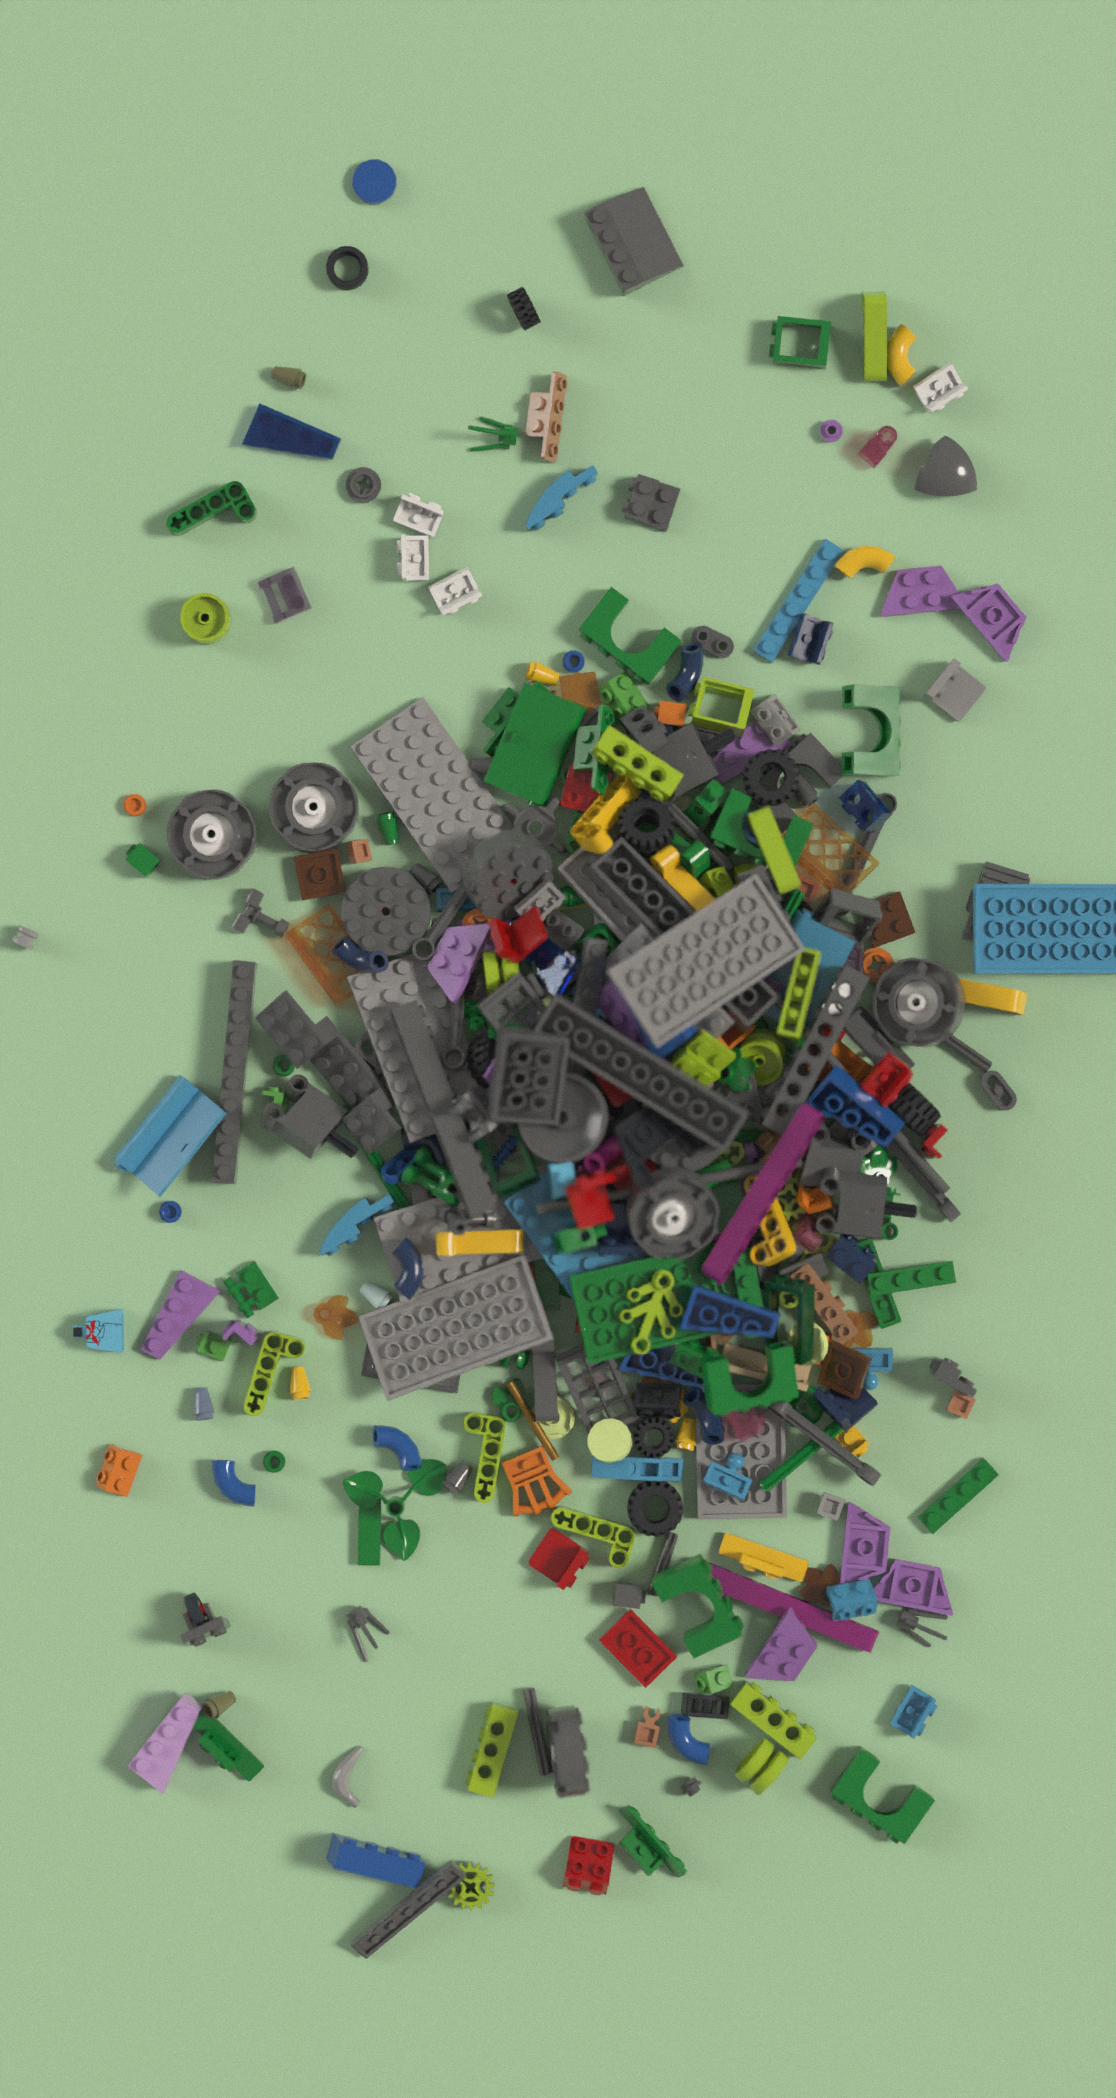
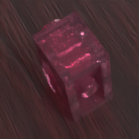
M749 1407L751 1415L746 1421L738 1418L739 1412L736 1410L730 1411L727 1414L740 1442L764 1431L762 1426L766 1423L761 1412L756 1414L753 1407Z

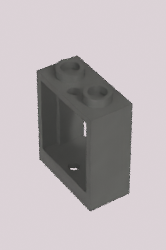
M831 888L814 912L813 917L820 924L856 941L855 944L861 946L871 936L874 927L881 922L882 911H880V901ZM839 909L863 915L858 924L833 918Z

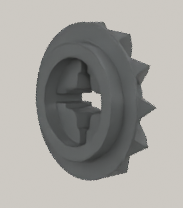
M360 467L348 475L346 490L353 500L359 503H368L376 499L381 491V480L374 470ZM365 476H367V484L373 488H365L362 494H360V486H357L354 482L362 483Z

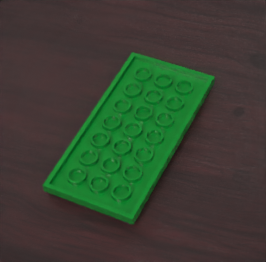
M717 1242L706 1244L692 1256L676 1260L675 1257H662V1259L648 1257L568 1276L587 1363L591 1364L635 1353L631 1348V1342L639 1335L647 1312L633 1318L630 1323L622 1322L619 1314L624 1309L630 1310L652 1299L654 1291L641 1296L639 1301L632 1302L627 1298V1292L631 1288L637 1289L652 1282L653 1275L660 1270L668 1271L673 1275L674 1285L672 1291L678 1304L682 1306L683 1313L679 1317L671 1316L668 1312L669 1304L663 1294L660 1303L670 1325L675 1328V1335L672 1338L663 1337L661 1335V1325L655 1316L647 1338L650 1342L649 1350L722 1333L680 1329L696 1284L737 1298L733 1271H731L721 1285L701 1272L704 1263ZM661 1277L659 1284L661 1286L665 1285L666 1279ZM632 1291L630 1295L631 1298L636 1299L638 1293L636 1291ZM674 1306L672 1308V1313L675 1315L678 1314L679 1308L677 1306ZM625 1312L623 1314V1319L629 1320L630 1314L629 1312ZM667 1327L664 1332L669 1336L672 1330L670 1327ZM642 1341L636 1343L637 1349L643 1348Z

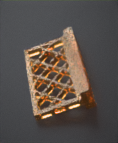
M814 803L801 818L808 821V817L814 811L821 817L822 825H814L812 829H822V840H809L808 837L806 842L807 849L803 848L797 863L828 891L833 888L852 893L879 865V862ZM824 829H835L838 832V840H825ZM850 843L854 847V854L841 855V844ZM809 844H822L823 855H812L809 852ZM825 844H838V855H825ZM854 858V870H841V859ZM857 858H866L872 863L867 869L857 870ZM825 859H838L839 870H829L826 868ZM842 874H855V882L849 888L842 882Z
M327 904L301 924L288 931L285 937L335 1006L338 1007L352 997L353 994L352 991L346 994L341 988L342 979H347L348 977L343 976L344 962L340 959L330 958L331 945L335 946L337 944L332 942L334 930L343 931L355 944L357 943L347 934L343 922L331 905ZM328 911L333 917L332 926L319 924L320 915ZM317 918L316 923H310ZM306 925L316 927L314 939L305 938L300 930ZM318 927L331 929L329 941L317 940ZM316 943L329 945L327 957L317 955L315 952ZM329 961L342 963L340 975L330 973L328 970Z

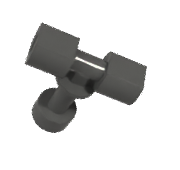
M252 888L245 900L247 904L242 914H238L232 928L245 933L250 922L255 923L257 920L275 930L274 935L282 938L290 922L284 919L278 922L261 913L262 908L259 907V904L265 894Z
M443 1203L439 1208V1217L445 1223H448V1228L455 1235L465 1234L467 1223H482L484 1228H493L496 1223L494 1211L469 1220L464 1210H460L457 1213L458 1211L453 1205Z

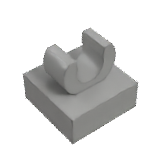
M823 1492L816 1513L838 1521L845 1499Z

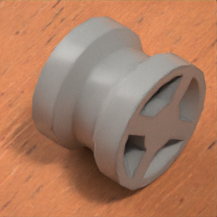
M18 925V933L11 941L32 950V943L39 934Z

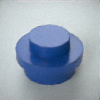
M166 1201L161 1205L159 1214L163 1221L173 1223L181 1217L182 1209L177 1202Z

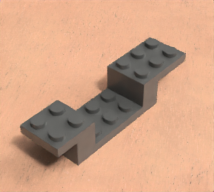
M286 990L255 1017L297 1069L310 1060L350 1108L351 1112L340 1121L368 1154H371L401 1128L388 1112L395 1105L389 1089L328 1016L314 1024Z

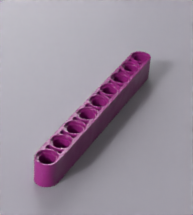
M804 1103L799 1108L701 1269L704 1275L719 1285L727 1279L821 1126L825 1117L824 1114L807 1103Z
M709 1562L712 1567L711 1573L713 1577L718 1578L723 1590L721 1591L723 1594L780 1617H783L787 1609L791 1607L796 1617L805 1627L863 1651L872 1652L879 1631L851 1619L834 1621L832 1618L833 1612Z

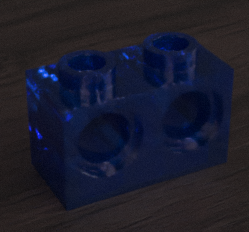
M857 780L839 797L843 803L841 805L842 808L849 815L852 814L855 817V824L862 831L874 833L892 816L891 812L864 781ZM859 794V795H860V801H859V803L856 805L855 802H854V800H855V797ZM870 811H873V818L869 821L868 814Z

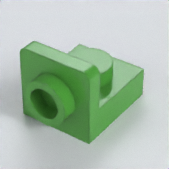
M207 1330L205 1334L201 1333L197 1340L196 1346L199 1347L197 1352L224 1361L232 1340L227 1339L225 1341L222 1339L223 1336Z

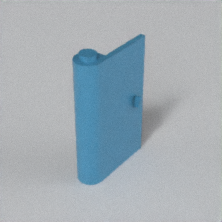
M802 908V910H796L789 925L796 931L799 940L805 948L821 951L822 954L805 1021L811 1028L815 1021L813 1017L819 1007L822 1008L825 1002L823 998L827 990L834 985L836 981L834 977L838 969L843 967L856 941L820 924L813 917L814 913L812 911ZM796 956L768 974V977L784 984L785 988L779 991L784 999H786ZM773 1003L763 1014L780 1022L782 1012Z
M179 1075L114 1157L117 1161L114 1165L124 1173L127 1170L133 1173L157 1196L161 1197L227 1113L190 1081Z

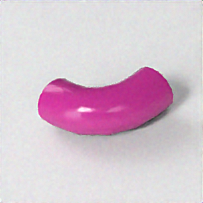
M613 1135L603 1141L590 1155L585 1157L584 1166L588 1172L593 1174L605 1170L612 1162L623 1156L616 1136Z

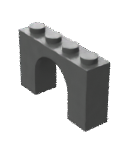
M812 733L808 736L802 734L794 742L797 746L791 752L789 749L783 752L789 754L795 760L796 765L812 769L829 788L843 776L842 765ZM771 764L762 772L764 777L759 781V784L768 791L777 790L778 779L783 771L778 766L774 767ZM754 799L751 800L758 809L766 807L764 804H758ZM786 803L769 806L781 834L788 828L793 815L797 816Z

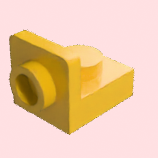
M855 1426L846 1433L844 1431L840 1432L835 1437L845 1449L856 1455L857 1458L868 1450L866 1447L869 1443Z

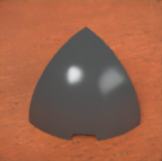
M946 435L943 436L930 449L931 456L927 465H921L916 479L915 490L936 496H958L977 490L976 473L969 456L956 441Z

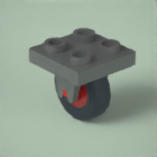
M195 1592L184 1597L187 1612L183 1616L189 1628L188 1632L180 1635L184 1644L197 1647L206 1643V1638L210 1636L216 1638L227 1633L226 1629L231 1627L227 1618L222 1616L216 1618L209 1603H202Z

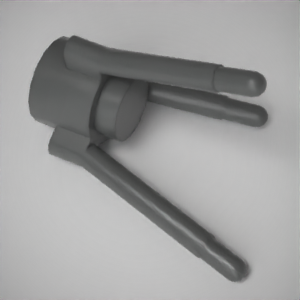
M360 1605L346 1616L349 1619L347 1623L353 1632L363 1660L368 1662L357 1629L361 1627L374 1649H377L378 1645L365 1626L369 1622L367 1617L384 1633L389 1634L390 1631L370 1613L368 1608L363 1610Z
M909 1608L908 1611L903 1609L897 1626L901 1627L900 1631L908 1633L927 1647H930L931 1644L912 1630L917 1628L935 1637L947 1640V1636L918 1624L919 1618L915 1617L917 1615L946 1620L948 1619L947 1615L917 1611Z

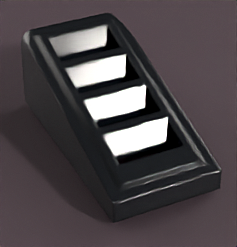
M683 1692L681 1714L691 1717L728 1719L730 1697ZM691 1699H693V1708H692V1711H690V1709H691ZM703 1699L702 1711L699 1712V1700ZM709 1700H712L711 1713L708 1712ZM717 1701H721L720 1714L716 1713Z

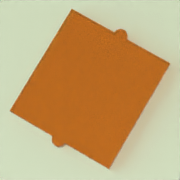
M576 672L573 675L559 677L562 698L585 706L584 714L592 712L597 706L601 705L595 672L581 674Z

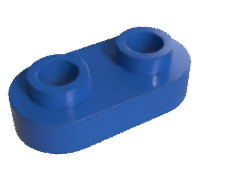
M403 1149L382 1167L383 1181L387 1184L401 1182V1176L409 1165L418 1166L414 1163V1157L417 1152L413 1149Z

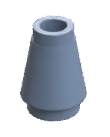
M208 1388L194 1389L193 1415L196 1421L213 1419L215 1411Z

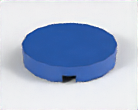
M370 159L361 163L353 175L354 191L363 202L368 204H381L390 199L396 189V175L393 168L379 159Z

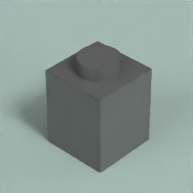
M616 1581L613 1606L640 1609V1604H645L646 1591L642 1590L643 1585Z

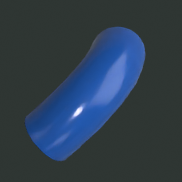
M374 1426L372 1435L374 1447L392 1450L398 1457L400 1470L413 1471L422 1468L418 1447L408 1434L396 1427Z
M212 1460L214 1482L221 1494L233 1503L254 1507L256 1485L243 1483L237 1478L234 1468L235 1461Z
M682 1714L669 1715L668 1733L675 1750L686 1760L707 1765L710 1743L699 1741L692 1736L690 1732L691 1719L688 1716Z

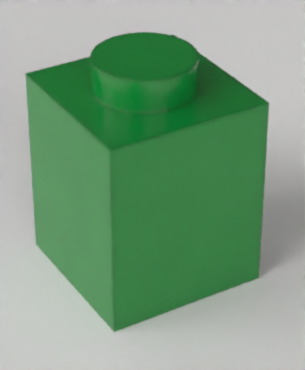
M141 843L137 846L133 844L126 852L128 857L125 860L147 878L162 862Z

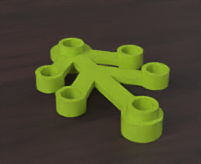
M660 1270L656 1272L652 1277V1282L637 1289L631 1288L627 1292V1298L632 1302H637L641 1299V1296L654 1291L651 1300L630 1310L624 1309L619 1314L622 1322L630 1323L633 1318L647 1312L639 1335L631 1342V1348L637 1354H645L650 1349V1342L647 1338L655 1316L661 1325V1335L663 1337L672 1338L675 1335V1328L670 1325L660 1303L664 1294L669 1304V1314L673 1317H679L683 1313V1308L678 1304L672 1291L674 1285L673 1275L668 1271ZM661 1277L666 1279V1284L663 1286L659 1284ZM632 1291H636L638 1293L636 1299L631 1298L630 1295ZM674 1306L679 1308V1313L676 1315L672 1313ZM625 1312H629V1320L623 1319V1314ZM667 1327H670L672 1330L669 1336L664 1332ZM638 1341L643 1342L642 1349H637L636 1343Z

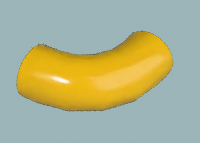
M900 324L895 329L887 343V367L901 387L916 373V370L909 363L907 356L908 349L916 341V337L903 324Z
M862 545L846 552L836 562L834 567L850 579L863 568H873L883 574L896 556L878 546Z

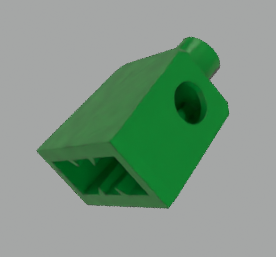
M712 779L683 813L699 828L725 800L729 792L715 779ZM697 807L703 810L702 814L697 812Z
M604 1224L582 1230L576 1226L552 1233L557 1253L561 1255L596 1245L597 1239L607 1237V1231ZM580 1233L585 1234V1240H581Z

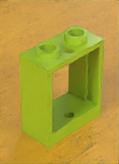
M703 677L701 684L696 683L693 696L697 697L696 704L691 703L688 715L692 717L691 723L694 726L718 732L731 729L735 736L742 738L755 689ZM704 692L742 700L737 724L699 715Z

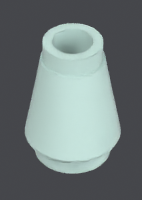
M368 1281L363 1284L359 1291L376 1310L390 1305L393 1301L389 1291Z

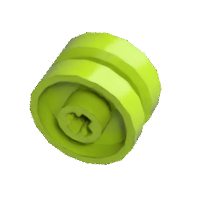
M199 593L191 596L184 603L180 614V622L183 630L193 641L199 644L211 645L221 641L227 635L231 627V615L228 607L219 597L211 593ZM207 614L209 616V620L207 622L201 621L202 619H204V615Z
M495 950L483 951L488 996L498 989L501 984H504L519 972L518 963L515 964L506 958H502V963H498ZM519 988L508 997L520 996Z
M762 1028L754 1029L748 1037L739 1042L738 1048L741 1050L742 1058H749L757 1063L753 1075L757 1085L764 1086L773 1083L779 1078L786 1058V1046L783 1039L776 1032Z
M765 1737L750 1750L734 1772V1776L742 1783L751 1779L749 1789L756 1795L763 1793L776 1780L789 1760V1757L781 1750L772 1754L774 1745Z

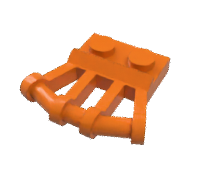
M543 1446L502 1462L513 1489V1517H517L519 1514H536L537 1516L545 1509L556 1508V1505L566 1495H570L573 1492L554 1473ZM547 1475L560 1487L553 1496H551L544 1477ZM535 1480L539 1481L546 1500L537 1503L529 1484ZM524 1485L532 1505H519L518 1487Z

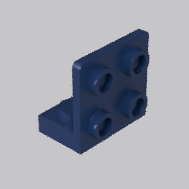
M627 1202L611 1203L615 1217L613 1220L601 1223L605 1225L607 1237L597 1239L596 1246L600 1256L645 1253V1250L634 1239L626 1218Z
M818 1387L812 1393L816 1403L845 1433L878 1405V1402L864 1387H862L860 1397L856 1400L832 1389L824 1393Z

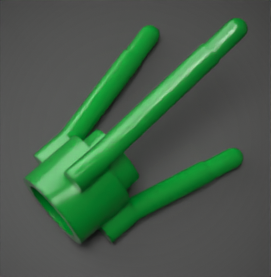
M480 416V421L497 426L500 430L468 426L469 430L499 435L498 441L502 442L501 444L471 447V452L509 449L510 445L516 446L518 428H512V425Z

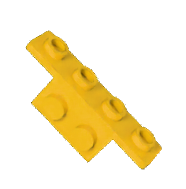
M727 1532L723 1536L718 1551L721 1555L738 1560L743 1564L742 1568L752 1572L759 1569L764 1571V1576L776 1579L777 1576L781 1578L784 1576L802 1582L809 1564L807 1560Z

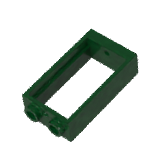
M510 1122L527 1169L500 1182L483 1137L476 1140L494 1192L501 1199L542 1181L530 1148L521 1136L518 1122Z
M775 1274L765 1281L764 1308L779 1312V1291L798 1296L797 1345H791L793 1346L795 1364L802 1366L813 1358L815 1284L807 1283L804 1279L789 1278L785 1274ZM778 1325L773 1337L764 1336L763 1355H766L764 1345L780 1342L778 1340Z

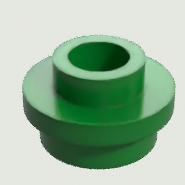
M279 1055L273 1061V1070L279 1076H289L295 1069L294 1064L286 1055ZM283 1061L288 1063L286 1070L280 1068V1063Z
M269 1451L264 1456L263 1465L267 1471L277 1473L284 1468L285 1457L279 1451ZM273 1457H276L279 1461L275 1466L270 1463Z

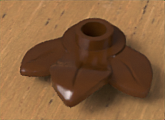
M832 1564L827 1565L823 1572L816 1568L807 1567L804 1576L807 1586L799 1591L800 1595L804 1600L811 1603L819 1601L823 1605H831L829 1598H825L823 1593L827 1590V1587L839 1584L840 1576L837 1569Z

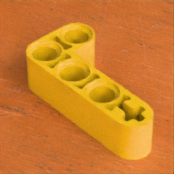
M617 775L607 786L605 795H600L572 827L571 834L583 850L602 854L611 848L613 841L607 832L619 819L620 812H623V807L625 805L629 806V802L635 801L641 792L640 788L636 787L632 780L626 776Z
M667 844L651 857L650 866L697 913L716 899L680 864L681 858L679 853L672 845Z
M959 979L965 992L966 1004L1002 1010L1017 1015L1024 1014L1028 993L1016 989Z
M758 1175L746 1178L744 1182L746 1193H748ZM776 1197L760 1224L766 1241L753 1247L750 1252L752 1262L757 1265L772 1266L790 1257L796 1251L795 1240ZM776 1221L777 1228L773 1231L772 1223ZM784 1241L785 1248L783 1251H781L780 1244ZM765 1250L766 1258L762 1261L761 1254Z
M524 1230L466 1231L463 1235H455L452 1232L436 1233L437 1256L524 1252Z

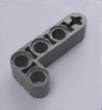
M554 1340L532 1348L536 1422L558 1421Z

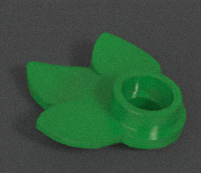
M733 1048L731 1050L735 1052V1059L720 1071V1078L717 1080L722 1084H728L733 1091L744 1092L751 1088L748 1077L755 1072L757 1063L752 1059L742 1058L740 1048ZM726 1070H729L728 1077L725 1075Z
M877 1145L870 1158L863 1157L859 1172L861 1174L888 1177L889 1183L890 1177L896 1173L898 1168L897 1158L888 1157L887 1151L881 1145Z
M513 1379L512 1381H514L532 1410L535 1405L534 1393H525L520 1379ZM495 1387L492 1399L494 1404L500 1408L501 1417L507 1422L517 1421L521 1417L522 1411L508 1388L506 1387L504 1390ZM508 1407L515 1409L513 1415L507 1414L506 1410Z

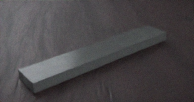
M450 1860L352 1940L351 1946L367 1959L465 1879V1872Z

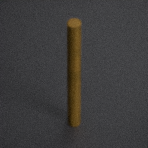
M514 1381L506 1384V1387L550 1459L554 1461L560 1457L539 1422H536L535 1415Z

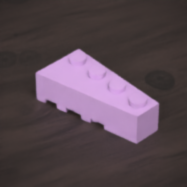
M187 1692L183 1694L128 1765L131 1770L162 1794L170 1782L202 1709V1704Z

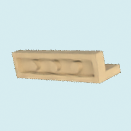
M725 1342L722 1354L728 1358L730 1372L765 1380L767 1361L763 1351ZM795 1364L799 1390L807 1391V1380L811 1365L806 1366L803 1364L800 1366Z

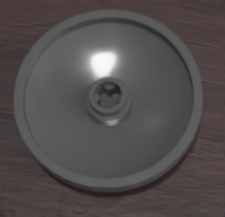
M565 1073L559 1124L518 1122L519 1130L526 1145L539 1157L554 1163L576 1162L590 1155L603 1140L608 1125L607 1105L600 1091L591 1082L578 1075Z

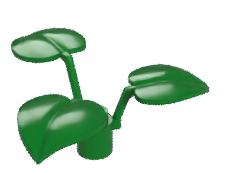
M424 1459L421 1460L422 1468L408 1471L407 1477L413 1485L402 1498L393 1496L388 1500L380 1494L383 1482L379 1475L372 1471L358 1472L343 1481L346 1494L357 1506L373 1508L378 1498H380L387 1505V1513L398 1519V1522H391L386 1526L383 1532V1540L386 1546L403 1561L407 1560L414 1553L420 1540L418 1524L411 1519L402 1521L400 1515L405 1508L404 1501H406L416 1487L418 1492L425 1496L435 1495L443 1487L442 1483L445 1481L446 1464L442 1461Z

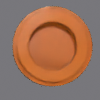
M131 794L124 801V809L131 816H140L146 810V801L138 794Z

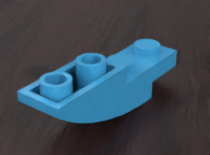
M592 465L575 477L568 470L552 483L535 504L526 523L527 530L533 529L537 531L545 525L544 521L552 517L555 519L563 514L566 504L562 499L565 497L568 500L578 493L577 489L584 485L586 488L596 481L595 477L598 476L595 467Z
M387 1195L372 1205L365 1198L353 1206L329 1232L320 1249L321 1255L327 1253L330 1256L340 1250L338 1245L343 1242L349 1245L359 1239L357 1234L361 1231L357 1224L361 1223L363 1226L373 1220L371 1215L379 1211L382 1215L392 1209L391 1203L395 1201L391 1195Z
M592 1455L591 1477L642 1481H682L683 1459L626 1456L620 1461L607 1464L597 1460Z

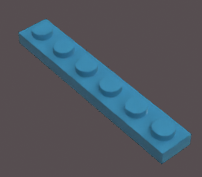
M827 539L823 541L753 652L771 663L774 661L799 622L801 613L806 611L844 552L843 549Z

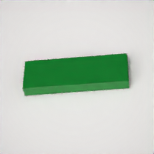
M378 1498L373 1508L359 1507L358 1565L380 1566V1498Z

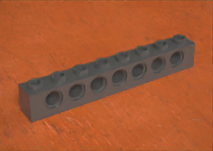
M847 965L844 969L841 967L838 969L834 977L837 980L835 987H829L823 998L827 1001L823 1009L820 1007L817 1009L813 1017L816 1020L814 1027L807 1028L802 1038L806 1040L804 1046L796 1049L792 1059L796 1060L792 1068H786L782 1079L785 1080L781 1088L776 1087L771 1097L775 1100L771 1108L767 1106L761 1116V1119L764 1120L762 1125L781 1135L784 1134L795 1114L808 1097L870 977ZM846 983L852 987V993L848 997H843L839 993V987L842 984ZM836 1003L841 1006L842 1012L839 1016L833 1017L829 1014L828 1009L831 1004ZM823 1023L831 1027V1033L826 1037L821 1036L818 1032V1027ZM816 1043L820 1046L821 1052L818 1056H811L808 1053V1046L810 1044ZM801 1063H806L810 1067V1073L807 1076H801L797 1072V1068ZM791 1083L797 1084L800 1088V1092L796 1096H791L787 1093V1086ZM780 1103H785L789 1107V1113L785 1116L779 1115L776 1111L777 1105Z

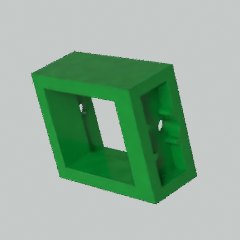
M778 316L777 322H772L771 335H775V343L770 344L769 357L773 358L772 364L825 369L831 321ZM793 325L820 328L817 359L780 355L782 326Z

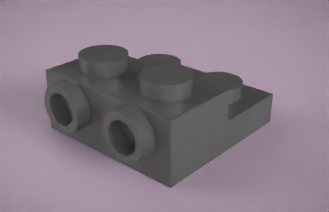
M638 474L637 479L632 478L629 491H632L630 500L626 499L622 512L626 513L625 519L667 532L680 488Z
M935 1357L929 1367L932 1370L930 1374L973 1398L977 1392L973 1387L975 1383L960 1376L962 1371L957 1369L959 1364L945 1357L944 1361Z

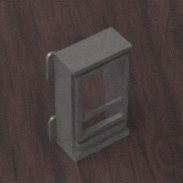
M986 861L984 862L978 884H1029L1030 878L1028 877L1029 874ZM972 889L966 905V911L969 914L961 939L973 942V932L971 931L973 925Z
M862 1005L850 1015L844 1026V1031L875 1065L880 1062L888 1051L907 1063L910 1069L915 1065V1062L900 1046L897 1048L877 1026L878 1022Z

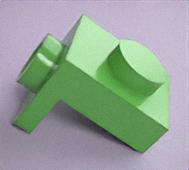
M267 1087V1091L262 1090L261 1095L274 1096L273 1103L279 1104L284 1110V1115H286L288 1112V1102H285V1093L280 1092L281 1088Z
M727 1664L695 1673V1683L700 1694H712L733 1686Z

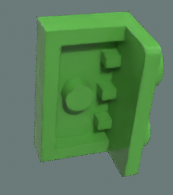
M627 671L610 679L598 689L602 699L611 708L614 718L621 726L623 724L620 718L641 705L646 710L650 708Z

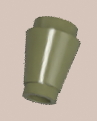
M275 366L272 371V379L294 390L302 389L306 381V372H303L300 368Z
M231 1691L209 1697L202 1704L203 1712L209 1719L218 1718L236 1703V1697Z

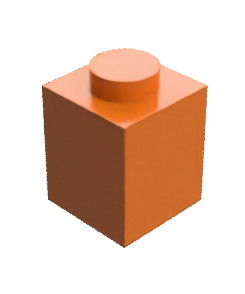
M660 701V706H655L654 714L658 722L661 721L663 725L683 728L687 704Z

